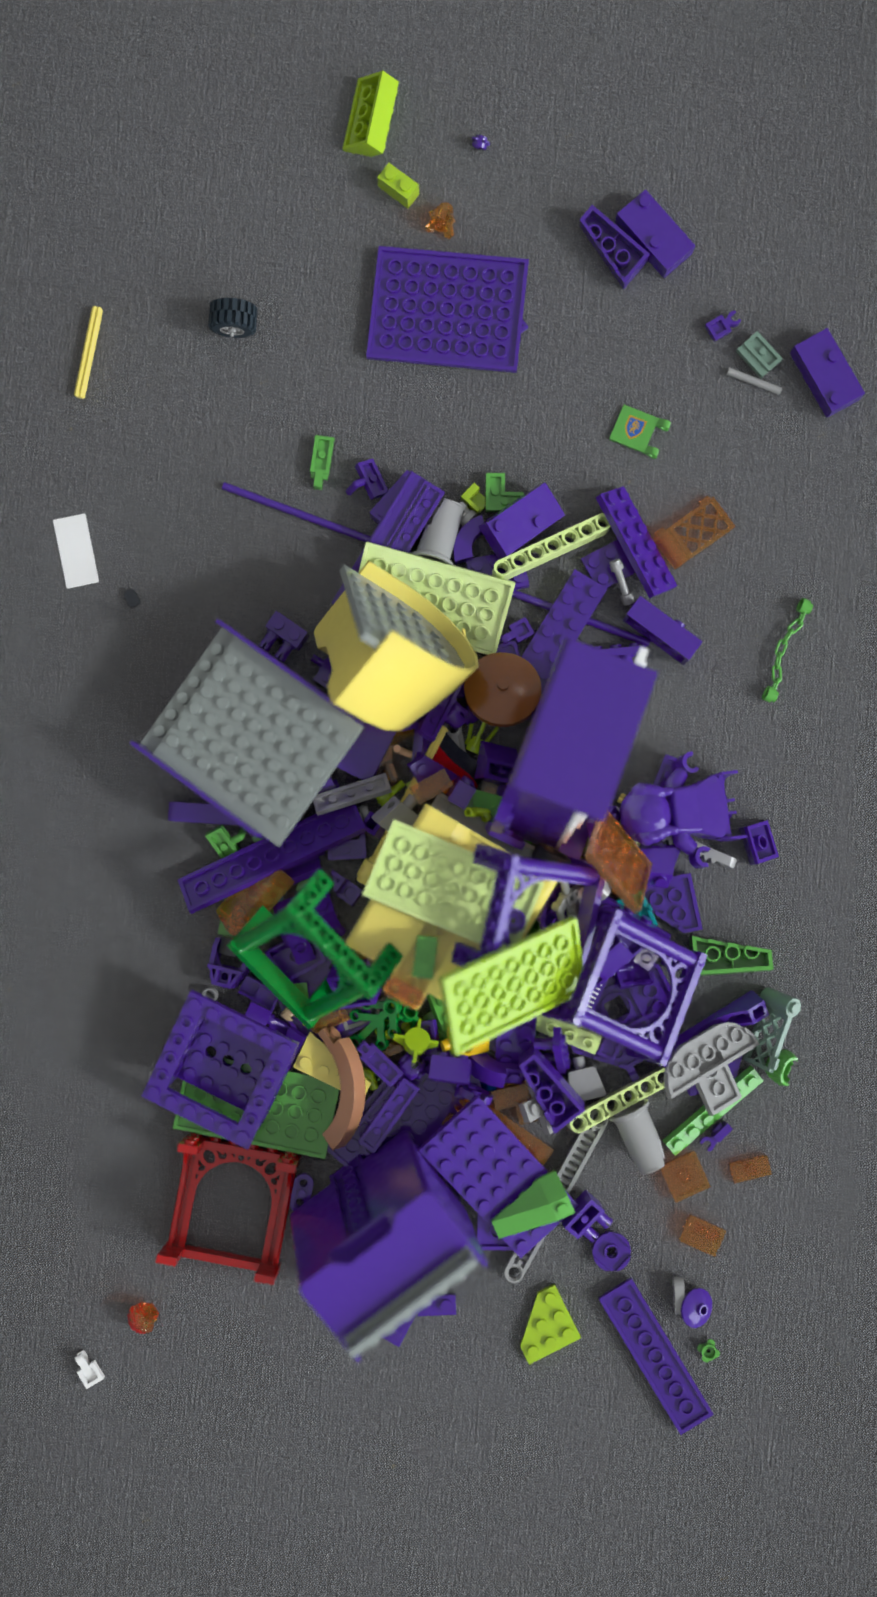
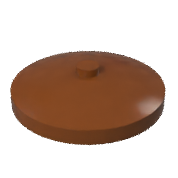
M505 652L489 654L478 660L479 667L464 683V697L470 711L482 722L496 727H510L527 720L535 712L541 698V681L535 668L524 658Z

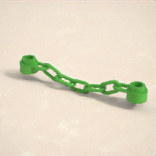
M802 598L796 608V611L800 613L799 618L795 619L788 626V632L785 637L777 643L775 648V665L771 669L773 685L772 687L767 686L762 695V700L769 703L775 702L778 698L779 692L776 689L782 681L781 658L786 651L787 641L790 636L803 627L805 615L812 611L813 604L808 599ZM797 622L800 626L793 630L791 627ZM782 642V645H784L783 651L777 652ZM774 669H779V678L775 679Z

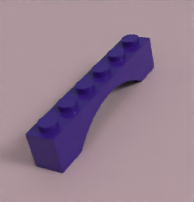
M752 990L678 1035L672 1052L684 1042L715 1024L732 1022L740 1026L756 1024L769 1015L765 1001Z

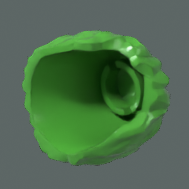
M781 1049L777 1070H774L773 1073L765 1072L778 1085L789 1086L788 1082L790 1079L787 1075L790 1073L791 1066L794 1065L793 1061H797L798 1058L791 1051ZM768 1057L766 1060V1066H768L770 1057Z

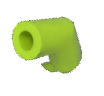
M467 807L464 810L466 817H481L482 822H488L492 819L491 811L486 808Z

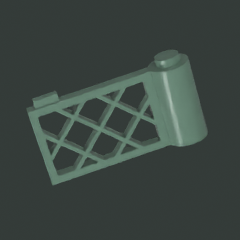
M767 987L761 992L760 997L765 1001L771 1020L765 1023V1019H762L755 1024L752 1033L760 1045L745 1053L743 1060L773 1073L774 1070H777L780 1061L778 1057L792 1017H795L801 1010V1002L797 998ZM783 1018L782 1027L778 1028L777 1021ZM770 1025H772L774 1029V1032L771 1034H769L767 1030V1027H769ZM763 1031L764 1038L759 1041V1032ZM776 1037L777 1042L775 1046L772 1047L770 1040ZM766 1043L768 1050L762 1053L761 1045ZM756 1049L758 1056L751 1059L752 1052ZM769 1055L770 1061L768 1066H766L764 1058Z

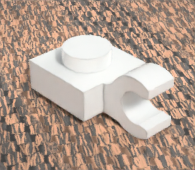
M85 1350L77 1353L75 1360L80 1366L77 1374L86 1389L103 1380L105 1376L95 1360L89 1362Z

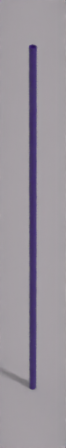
M226 482L223 483L222 489L349 537L363 542H367L371 537ZM517 590L513 591L512 597L549 611L553 606L550 602ZM590 618L587 622V625L649 647L651 640L593 618Z

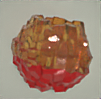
M140 1302L130 1308L127 1315L128 1325L136 1333L148 1334L153 1331L154 1322L157 1321L159 1311L152 1303Z

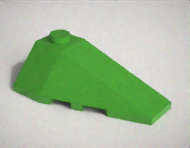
M555 1170L532 1182L533 1185L525 1192L522 1191L511 1205L508 1204L491 1220L499 1239L559 1221L575 1213Z

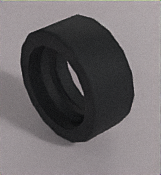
M538 843L531 855L532 859L571 864V860L566 855L544 843Z

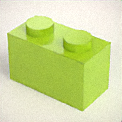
M389 162L377 177L378 187L407 209L419 195V184Z

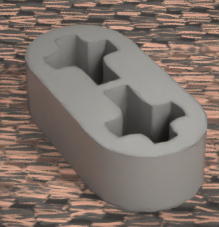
M683 1276L672 1277L673 1312L675 1315L681 1314V1305L685 1297Z

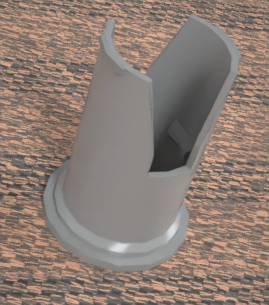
M444 499L441 506L435 508L424 526L417 551L411 554L453 565L450 558L464 510L462 505L456 501Z
M643 1099L608 1118L609 1121L615 1122L629 1155L641 1175L655 1172L665 1166L663 1161L665 1156L661 1141L647 1110L650 1104L648 1099Z

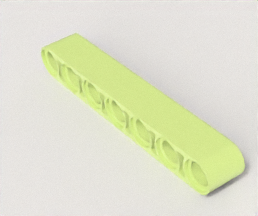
M604 513L598 514L496 561L492 570V576L506 580L511 579L606 535L611 526ZM598 522L605 523L606 527H601ZM582 530H587L590 534L585 535ZM569 537L573 542H567L565 538ZM548 545L555 546L556 550L549 549ZM531 553H537L540 557L534 558ZM519 560L523 565L518 566L514 561ZM503 568L506 573H499L497 569Z
M659 1067L638 1080L586 1106L585 1111L576 1117L581 1121L580 1127L575 1129L573 1127L574 1120L567 1124L568 1129L576 1133L584 1132L665 1088L664 1081L660 1083L657 1079L661 1072L664 1074L665 1067ZM643 1082H647L648 1089L646 1092H643L641 1090V1084ZM629 1090L631 1092V1099L626 1101L624 1093ZM609 1100H613L615 1103L612 1110L607 1108ZM596 1109L598 1112L597 1118L592 1120L590 1118V1112L591 1110Z

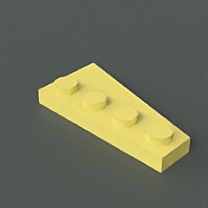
M310 1031L293 1068L340 1090L339 1072L331 1052L325 1043ZM365 1077V1096H366V1093H367V1091H368V1089H369V1087H370V1085H371V1083H372V1082H370L366 1077Z

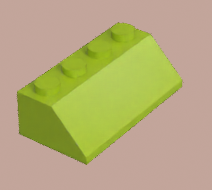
M379 71L358 78L343 151L368 157L383 154L399 81L386 72Z

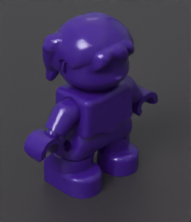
M690 751L677 758L676 769L666 779L665 787L650 783H638L621 802L619 816L621 827L631 840L648 846L665 839L667 836L672 837L675 847L689 855L690 864L694 868L701 869L709 867V865L700 860V853H706L711 848L707 846L697 847L698 844L691 837L692 835L702 839L725 842L747 838V835L733 836L731 834L730 818L732 815L737 814V811H728L727 803L734 802L735 798L728 799L725 795V779L728 776L737 774L738 770L711 774L692 785L683 786L688 778V774L699 770L697 766L690 768L686 763L687 758L693 756V752Z

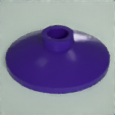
M694 1288L683 1299L681 1316L684 1323L689 1327L698 1328L703 1326L711 1315L712 1299L705 1289Z

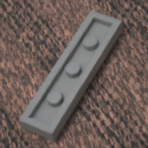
M386 773L317 794L313 799L317 816L391 793V788Z

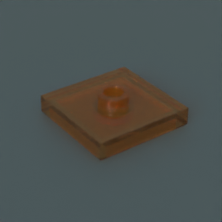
M694 1150L664 1163L665 1166L660 1168L675 1203L711 1187Z

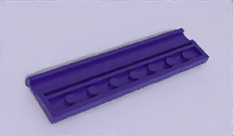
M410 470L368 542L409 553L445 491ZM364 549L352 567L357 573L359 572ZM342 584L331 602L333 605L345 591L344 584Z

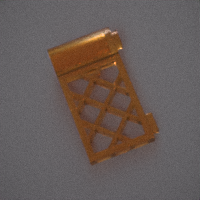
M709 496L698 502L700 506L669 528L664 530L662 527L654 533L653 541L675 570L736 527L714 496L712 498H709ZM710 503L716 509L715 515L705 514L706 506ZM693 515L701 516L700 526L690 524ZM705 517L715 519L713 528L704 527ZM723 520L729 527L725 530L716 529L717 521ZM678 526L687 527L686 535H678L674 529ZM690 528L700 529L698 539L688 537ZM703 530L713 532L710 541L702 539ZM688 541L698 542L697 550L693 553L687 547Z

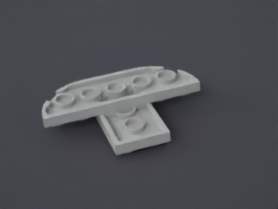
M726 1022L715 1024L684 1042L672 1052L665 1067L664 1087L667 1097L674 1098L691 1086L696 1085L708 1115L714 1116L742 1098L728 1064L760 1045L758 1040L746 1027Z

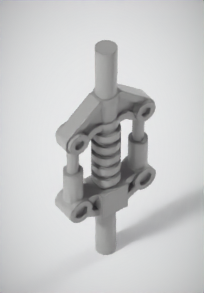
M560 882L562 892L558 894L557 901L553 902L551 907L556 912L559 922L565 920V909L568 918L571 916L577 918L578 912L575 902L577 901L580 907L584 889L577 885L569 888L567 882Z

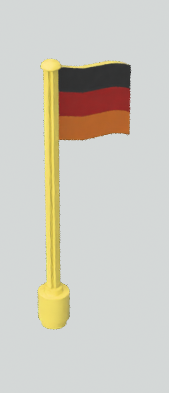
M442 725L435 741L431 742L425 755L456 775L469 777L473 780L477 789L481 781L474 779L477 761L458 747L446 733L448 728ZM414 776L401 802L409 794L413 796L419 786ZM454 780L444 785L439 790L447 794ZM385 830L373 855L365 858L357 872L356 880L364 885L367 884L388 831Z

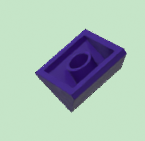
M768 820L739 828L741 835H747V838L742 840L750 865L760 864L779 857Z

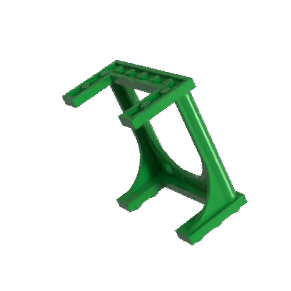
M321 869L317 870L290 903L275 915H272L263 905L259 907L226 945L308 1030L313 1028L320 1018L363 996H366L368 1000L373 998L404 957L389 942L385 944L369 967H367L313 911L314 907L334 884ZM282 933L296 934L310 940L334 963L339 975L338 988L332 991L326 976L308 999L258 946Z

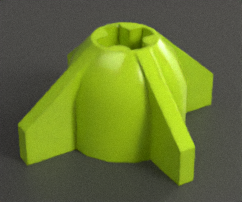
M419 1019L416 1027L409 1029L406 1035L394 1034L393 1040L403 1045L405 1050L412 1055V1063H416L417 1056L424 1054L427 1049L437 1048L439 1041L430 1040L428 1032L421 1028L422 1019Z

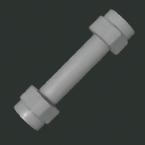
M615 559L610 561L611 572H615L622 593L620 596L624 606L634 603L633 593L629 592L622 572L624 566L621 560Z

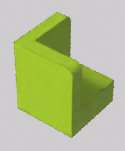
M473 483L461 496L460 501H464L468 508L474 510L478 516L485 508L486 498L479 492L480 488Z

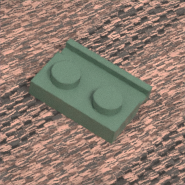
M758 331L736 350L738 355L761 379L783 359Z

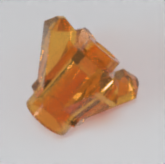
M442 202L436 209L429 211L431 220L425 226L427 232H434L435 230L443 232L444 237L448 239L454 236L453 224L456 220L451 204Z

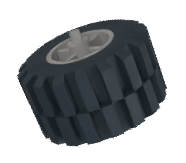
M230 297L219 298L210 302L208 327L212 332L231 338H244L256 333V305L243 299Z

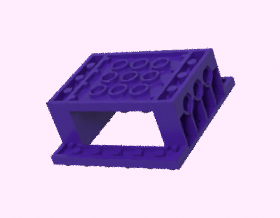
M191 990L141 1097L248 1150L258 1129L266 1119L298 1052L296 1049L299 1042ZM207 1047H214L216 1049V1055H209L207 1053ZM225 1055H231L234 1063L227 1064L224 1060ZM242 1064H249L251 1072L245 1073L242 1070ZM176 1078L182 1079L244 1110L240 1121L237 1122L168 1087Z

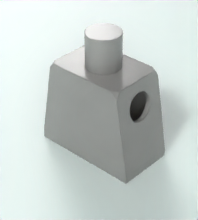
M411 794L403 802L394 796L371 818L388 832L393 820L412 827L418 818V815L412 810L418 800Z
M584 1055L573 1057L575 1068L567 1070V1082L584 1101L607 1096L594 1064L586 1065Z

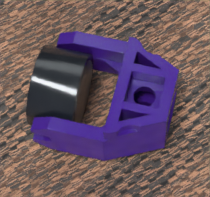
M222 936L221 938H215L207 965L210 969L211 984L228 989L237 988L251 970L243 962L239 968L221 963V954L237 957L226 946L233 937Z

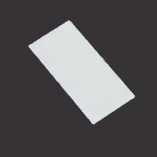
M86 514L53 520L67 589L99 582Z

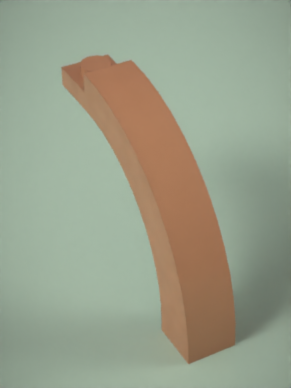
M335 1027L323 1028L318 1034L335 1060L340 1077L341 1093L337 1113L330 1126L322 1135L331 1149L335 1150L344 1147L359 1126L365 1105V1077L359 1054L350 1037L342 1038L340 1032Z

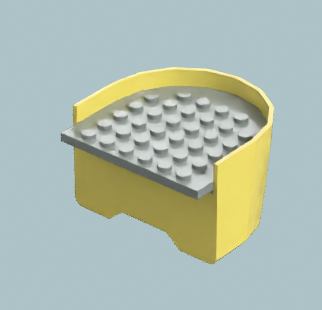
M369 560L359 573L344 564L339 571L345 591L322 618L314 631L317 648L329 655L332 666V673L327 685L331 702L362 721L382 730L402 731L444 701L479 667L477 654L468 639L454 623L429 600L407 584Z

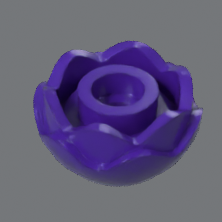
M512 908L508 921V933L516 934L524 929L526 917L521 910Z

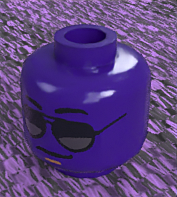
M407 1052L398 1061V1068L409 1081L415 1078L420 1080L426 1073L424 1069L427 1064L420 1056H417L416 1063H412V1055Z

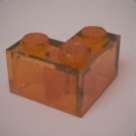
M522 1081V1084L512 1083L504 1085L503 1088L496 1087L491 1089L496 1111L515 1106L519 1125L528 1124L524 1122L518 1105L532 1098L526 1081Z

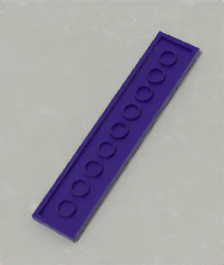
M356 804L319 816L317 814L296 823L280 847L270 840L262 839L177 879L188 911L193 914L366 832L367 829Z

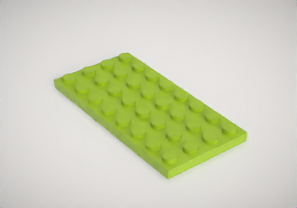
M571 916L439 977L451 1053L458 1055L571 999L583 969L577 918Z

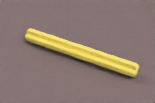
M93 306L91 309L74 396L80 399L85 398L103 313L102 308Z

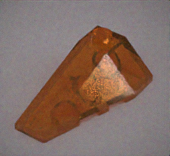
M278 870L252 886L227 897L216 909V913L226 930L235 936L259 907L263 905L270 912L295 881L282 870Z

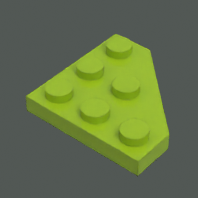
M555 1283L537 1292L524 1336L520 1343V1347L529 1365L581 1339Z

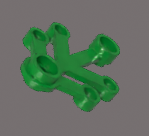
M389 996L384 1001L377 1000V1003L374 1005L362 1006L365 1010L371 1008L383 1009L379 1014L364 1013L360 1009H354L350 1012L349 1017L353 1022L359 1020L371 1021L359 1034H354L350 1037L355 1048L377 1028L376 1046L381 1051L385 1050L389 1046V1041L385 1038V1019L388 1016L390 1025L388 1036L393 1039L392 1029L397 1034H401V1029L397 1026V1014L401 1012L402 1004L394 996Z

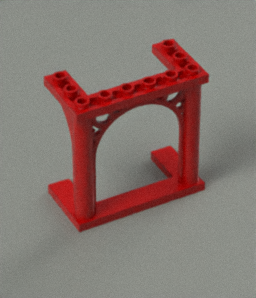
M192 1132L187 1134L178 1143L177 1151L183 1152V1166L169 1239L157 1254L156 1263L176 1266L181 1257L253 1270L256 1271L254 1282L274 1285L281 1267L279 1258L295 1174L301 1161V1155L287 1151L282 1152L272 1148H261L252 1144L247 1150L231 1141L221 1140V1138L203 1137L202 1134ZM206 1150L213 1152L215 1156L213 1163H209L204 1158ZM218 1151L221 1154H224L225 1152L226 1158H220ZM240 1155L244 1156L243 1160L239 1159ZM257 1159L259 1161L266 1160L263 1165L256 1164ZM199 1160L205 1166L204 1170H199V1167L201 1166V1164H199ZM228 1162L249 1165L256 1169L268 1183L272 1205L262 1259L186 1245L197 1186L202 1177L217 1165ZM269 1163H276L275 1170L277 1171L267 1174L265 1167ZM279 1175V1179H276L277 1184L272 1183L271 1179Z

